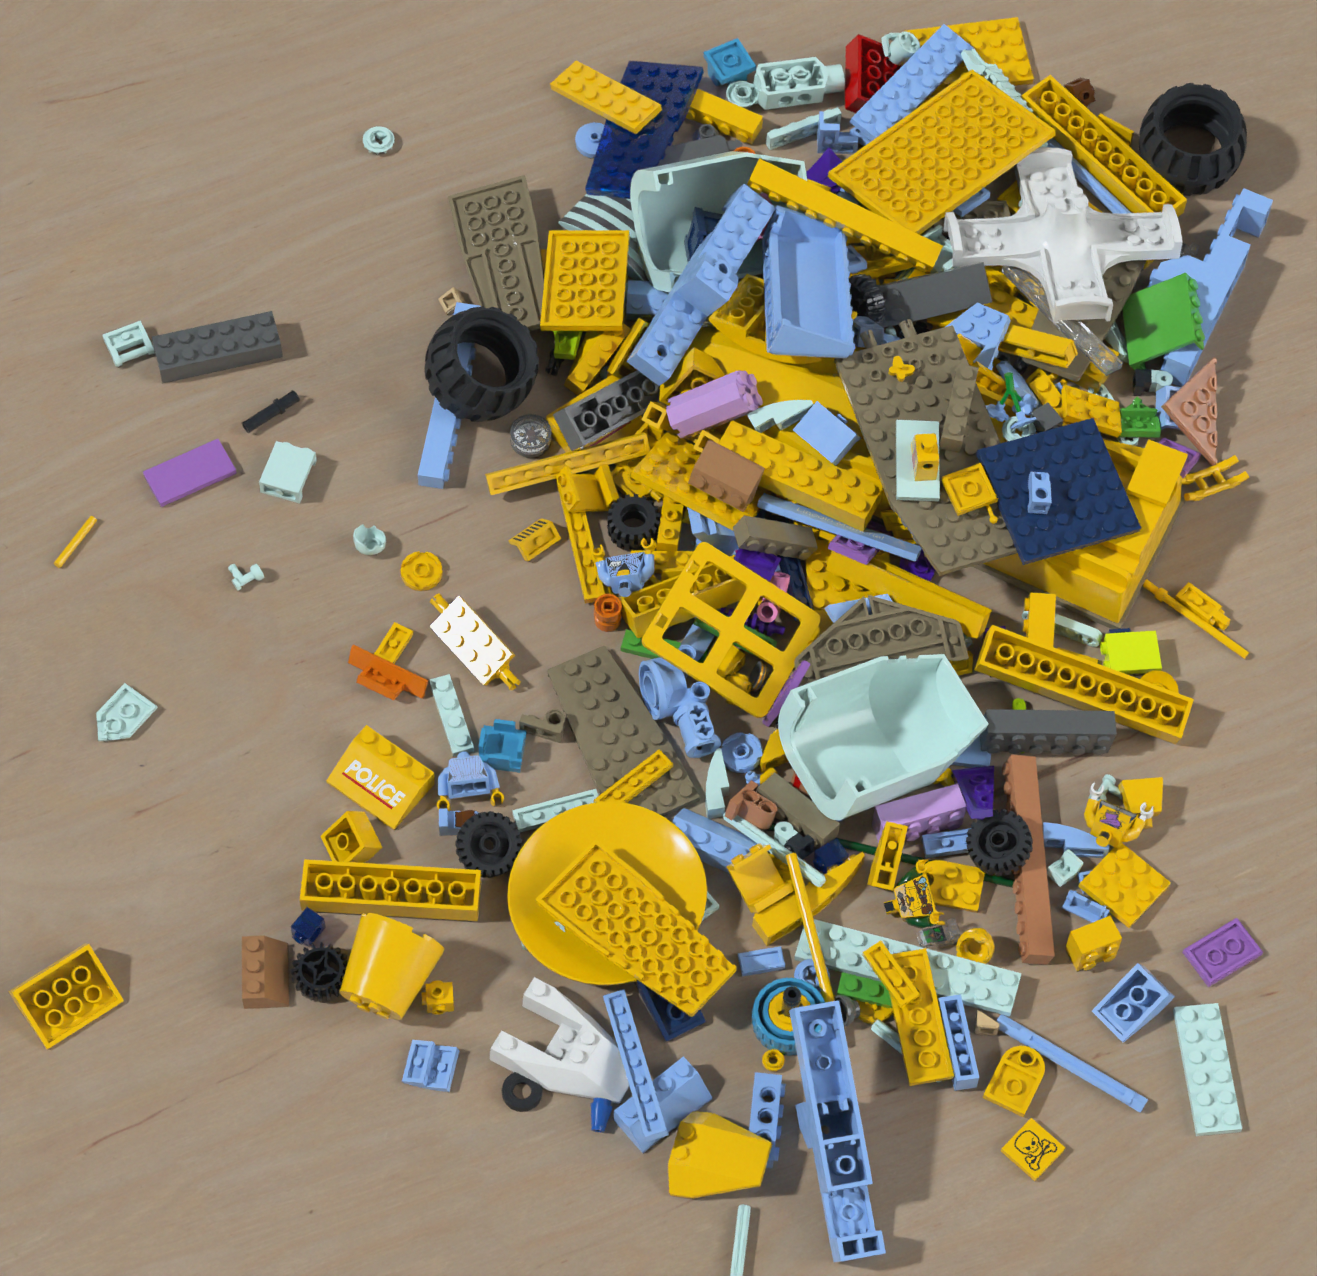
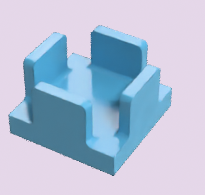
M738 38L703 52V57L708 64L707 73L716 87L720 83L721 85L728 83L729 86L736 81L747 82V75L756 71L755 63Z
M494 719V726L484 725L481 729L479 741V756L482 762L487 763L494 770L520 773L527 735L526 730L516 729V722L500 719Z

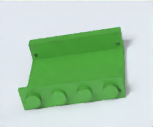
M1186 272L1131 294L1123 307L1129 366L1134 370H1146V361L1195 343L1201 350L1204 349L1203 340H1205V335L1201 328L1203 319L1199 313L1198 284Z

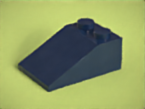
M634 981L643 1002L666 1042L706 1022L701 1009L691 1017L640 981Z

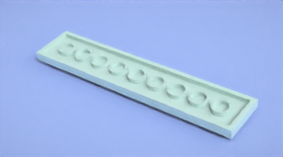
M814 919L825 965L828 969L881 981L863 957L862 953L880 940L891 954L925 949ZM804 927L795 953V960L801 962L812 959ZM926 949L938 998L961 994L964 1005L1006 1016L1011 1015L1021 973Z

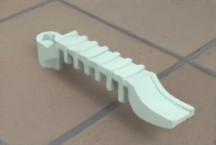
M964 49L961 52L968 71L972 69L979 75L986 76L985 79L1031 113L1033 112L1026 105L1027 102L1022 100L1021 94L1016 92L1015 86L1010 84L1009 78L1003 75V71L996 64L984 62L975 49L967 51ZM1044 143L1039 148L1047 147L1048 143Z

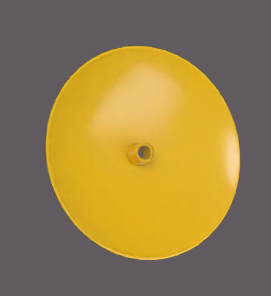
M598 802L566 810L538 828L523 845L514 861L508 883V907L515 931L526 949L541 964L570 980L593 985H618L637 981L636 978L586 945L566 927H564L565 932L561 930L560 926L555 924L558 921L536 904L535 899L597 839L644 877L664 896V900L673 905L679 911V914L685 920H689L698 931L705 913L707 901V884L703 864L691 841L675 824L644 807L621 802Z

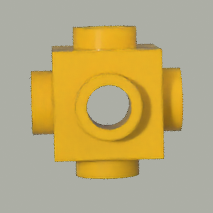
M436 980L425 984L426 992H421L422 1005H427V1013L441 1015L445 1012L454 1011L452 982Z

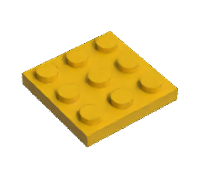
M1122 843L1119 847H1114L1080 882L1078 887L1100 905L1107 906L1106 909L1110 910L1109 912L1130 928L1165 892L1171 882Z

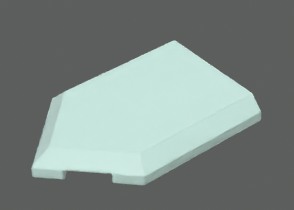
M124 683L96 713L98 742L130 738L158 707Z

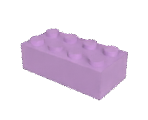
M955 784L875 806L872 827L878 843L886 821L908 826L905 841H914L922 835L959 828L963 824L967 806L959 785Z

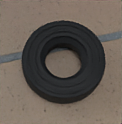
M517 1072L510 1074L502 1085L503 1100L509 1108L515 1111L526 1112L532 1110L539 1104L542 1098V1085ZM516 1085H528L531 1089V1094L525 1099L517 1098L513 1093Z

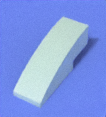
M812 400L783 401L758 408L747 415L757 432L762 433L777 424L781 431L801 420L814 404Z
M721 748L716 749L707 775L705 807L708 819L723 817L725 812L723 797L729 796V782Z

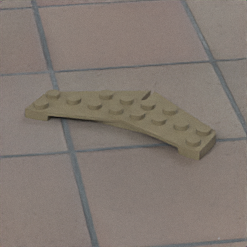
M868 595L872 615L868 614L865 597L863 596L795 658L794 666L796 670L802 661L805 660L810 663L799 684L800 687L883 656H888V658L906 656L907 659L918 658L919 655L945 654L948 661H962L969 659L962 627L957 620Z

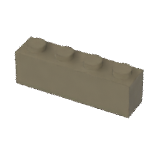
M960 363L957 365L939 444L940 449L960 453L978 367Z
M745 515L733 527L738 548L801 560H806L818 549L811 527Z
M774 773L758 787V794L776 804L777 812L775 817L780 821L790 823L793 829L801 836L810 835L814 839V847L822 851L838 836L840 823L825 816L811 800L778 774Z

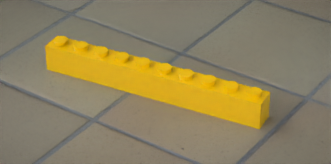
M760 158L747 183L753 191L757 193L763 192L769 195L768 197L773 201H782L792 210L798 211L799 209L805 212V215L811 219L818 218L824 221L823 223L830 228H839L843 234L849 237L855 236L860 238L862 243L869 246L874 245L882 253H891L897 256V259L901 262H910L923 272H930L943 247L924 236Z

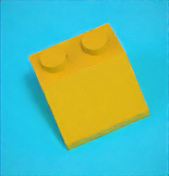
M346 811L320 836L332 861L364 863L383 848L366 813L361 811Z

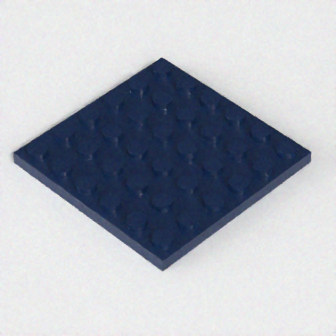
M1094 418L979 449L976 452L977 458L982 464L998 498L996 503L1023 565L1137 533L1141 530L1139 521ZM1030 472L1049 473L1052 503L1047 514L1028 513V480Z

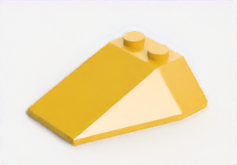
M693 1111L680 1121L668 1161L669 1194L671 1196L692 1199L759 1187L762 1183L772 1143L715 1113Z

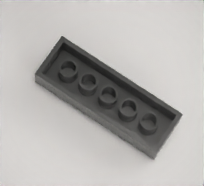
M272 311L152 337L162 384L283 357L281 342Z
M986 709L984 717L988 722V726L980 734L981 751H987L991 754L998 752H1009L1011 754L1030 752L1031 754L1051 752L1052 754L1073 753L1080 755L1083 753H1094L1096 755H1103L1109 752L1117 735L1115 711Z

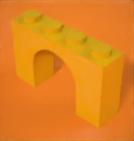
M650 401L641 420L657 429L671 431L676 434L680 433L678 429L673 430L670 426L666 412L668 405ZM715 429L702 430L700 434L688 438V440L695 443L693 449L702 453L709 440L718 444L723 434Z

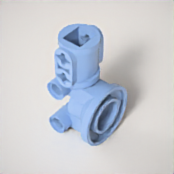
M682 645L678 648L681 652L695 659L696 651L692 646ZM659 657L642 661L639 666L640 690L644 704L653 719L658 720L673 716L675 724L680 728L686 746L685 752L689 758H700L715 752L721 746L719 736L715 735L706 704L710 693L709 686L704 682H696L691 688L687 689L685 679L688 677V674Z

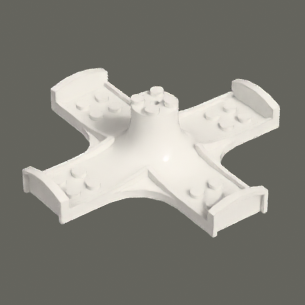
M1037 148L1014 166L1022 199V206L1014 215L1000 218L957 220L954 212L945 213L943 230L948 232L953 251L952 267H963L984 262V266H1013L1030 272L1040 280L1045 289L1053 323H1058V320L1106 319V321H1110L1113 302L1112 299L1108 298L1102 276L1105 271L1117 263L1131 260L1179 259L1183 242L1178 217L1172 204L1163 205L1162 212L1101 213L1091 209L1088 206V199L1083 194V190L1077 187L1071 165L1072 152L1061 148Z

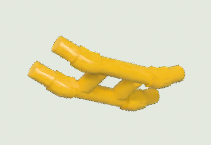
M1236 455L1216 465L1189 473L1182 478V485H1188L1195 481L1200 489L1185 493L1184 499L1186 501L1202 500L1207 496L1240 485L1243 481L1249 479V475L1244 471L1237 476L1235 475L1227 479V481L1224 479L1221 472L1239 462ZM1213 475L1218 484L1208 487L1203 478Z

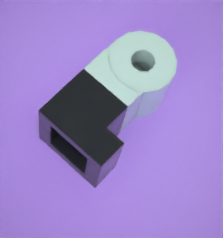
M1135 369L1132 378L1133 396H1141L1142 392L1156 393V391L1166 385L1171 386L1173 381L1172 375L1166 371Z
M779 822L775 825L774 840L792 853H796L800 859L803 860L814 852V839L810 835L801 836L788 822Z

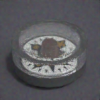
M526 414L518 417L510 428V443L513 450L517 454L528 458L543 455L551 445V426L548 421L536 414Z

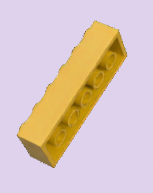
M710 563L702 568L690 589V593L716 610L740 601L746 591V586ZM698 568L689 571V573L695 575ZM679 575L632 592L628 597H618L622 604V617L637 638L643 637ZM679 608L667 629L670 626L687 622L689 619L695 618V616ZM661 616L656 626L663 628L667 619Z

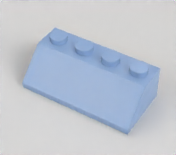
M628 280L626 320L637 321L640 317L654 318L670 292L655 289L649 281Z
M685 808L672 821L691 841L702 862L727 873L729 871L726 866L732 863V858L743 854V856L750 852L749 848L757 844L745 834Z
M684 1056L652 1081L668 1133L680 1124V1121L691 1112L699 1110L712 1099L699 1073ZM633 1096L614 1110L615 1123L642 1153L663 1138L646 1142Z

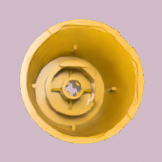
M363 913L359 921L339 993L350 1002L358 1005L357 1008L364 1012H374L384 1019L401 1020L442 956L444 947L426 934H423L422 937L412 932V927L374 913H368L367 915Z

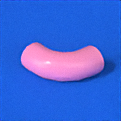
M775 572L768 582L787 593L790 575ZM763 598L757 608L758 618L763 622L774 621L781 612L780 607L766 598Z

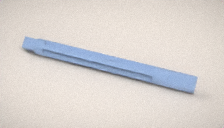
M1054 138L1047 141V147L1065 149ZM1072 157L1071 165L1075 178L1112 213H1131Z
M1002 1014L996 1020L999 1023V1030L1033 1048L1041 1055L1140 1113L1148 1101L1147 1098Z

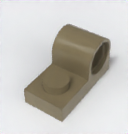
M559 709L549 710L543 720L534 715L527 716L522 714L519 721V729L526 730L528 734L561 743L565 731V715ZM558 721L559 723L555 725L551 724L550 722Z

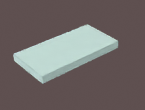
M896 420V500L939 501V466L936 480L915 481L910 445L914 435L936 434L939 454V421ZM928 464L923 465L924 468H929Z

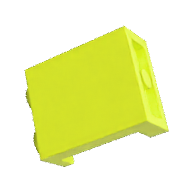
M1156 631L1105 634L1103 642H1100L1101 655L1105 656V661H1103V666L1124 674L1148 673L1154 670H1162Z

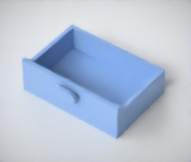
M818 401L793 429L794 432L835 466H837L852 446L861 439V437L845 425L848 422L839 413L837 416H834Z

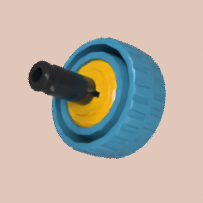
M797 978L774 980L761 989L754 1001L752 1009L753 1031L762 1045L769 1050L776 1049L787 1056L797 1055L789 1010L825 1003L820 992L804 980ZM815 1024L814 1031L820 1033L822 1027L819 1024Z

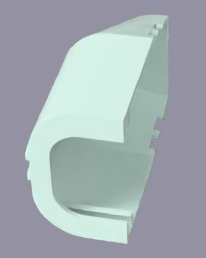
M730 151L636 171L631 181V207L640 260L651 285L659 291L670 292L685 269L687 258L684 239L688 235L692 223L694 207L702 208L704 211L724 214L725 212L721 209L734 191L743 184L747 185L759 158L807 181L805 162ZM770 199L774 207L778 205L790 209L786 203ZM798 209L797 212L805 214V212ZM762 239L754 243L735 274L738 276V279L744 278L746 274L752 276L763 274Z
M945 654L919 655L918 658L907 659L906 656H900L898 659H888V656L878 657L797 687L790 691L781 707L778 718L779 736L789 763L817 808L828 818L837 821L934 783L988 726V722Z

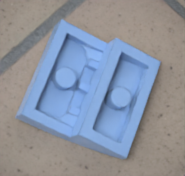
M412 1040L402 1082L420 1088L450 1092L459 1049L457 1047L435 1045L433 1041Z

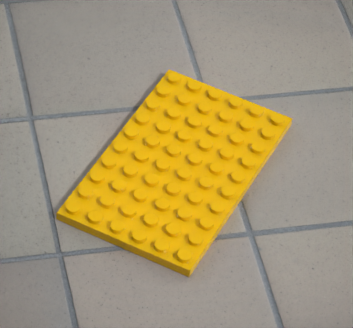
M971 69L830 170L828 178L875 214L920 235L945 217L946 212L956 209L1055 136V129Z

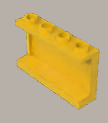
M958 334V339L969 366L979 368L976 378L977 386L1003 396L1006 392V384L1004 379L997 375L999 371L996 368V365L1001 361L994 358L992 371L978 361L973 362L983 348L962 334ZM1009 395L1007 399L1012 400L1011 395Z

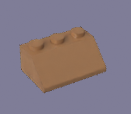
M709 440L693 468L688 484L744 512L754 499L765 468Z
M264 935L242 936V1001L244 1009L289 1007L288 943Z

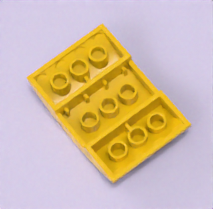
M746 274L738 283L730 299L709 317V321L722 334L739 346L762 357L793 364L814 363L821 361L823 358L774 355L767 352L764 279ZM852 311L851 318L854 320L857 317V312Z

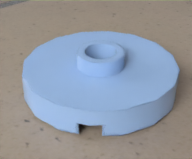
M593 122L585 124L576 133V148L582 155L588 158L604 157L614 147L613 131L602 123Z
M739 732L730 735L723 741L721 751L725 767L735 773H746L754 770L760 764L763 748L760 740L753 734L749 733L748 735Z

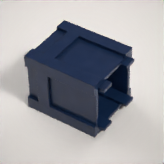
M694 207L692 223L688 235L684 239L687 264L698 246L702 244L703 239L715 229L723 214L704 211L702 208Z

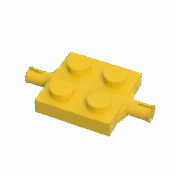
M643 456L613 463L616 467L611 472L616 489L624 496L630 494V497H634V494H639L638 497L641 498L642 496H652L658 503L663 500L664 495L630 477L633 469L644 458Z

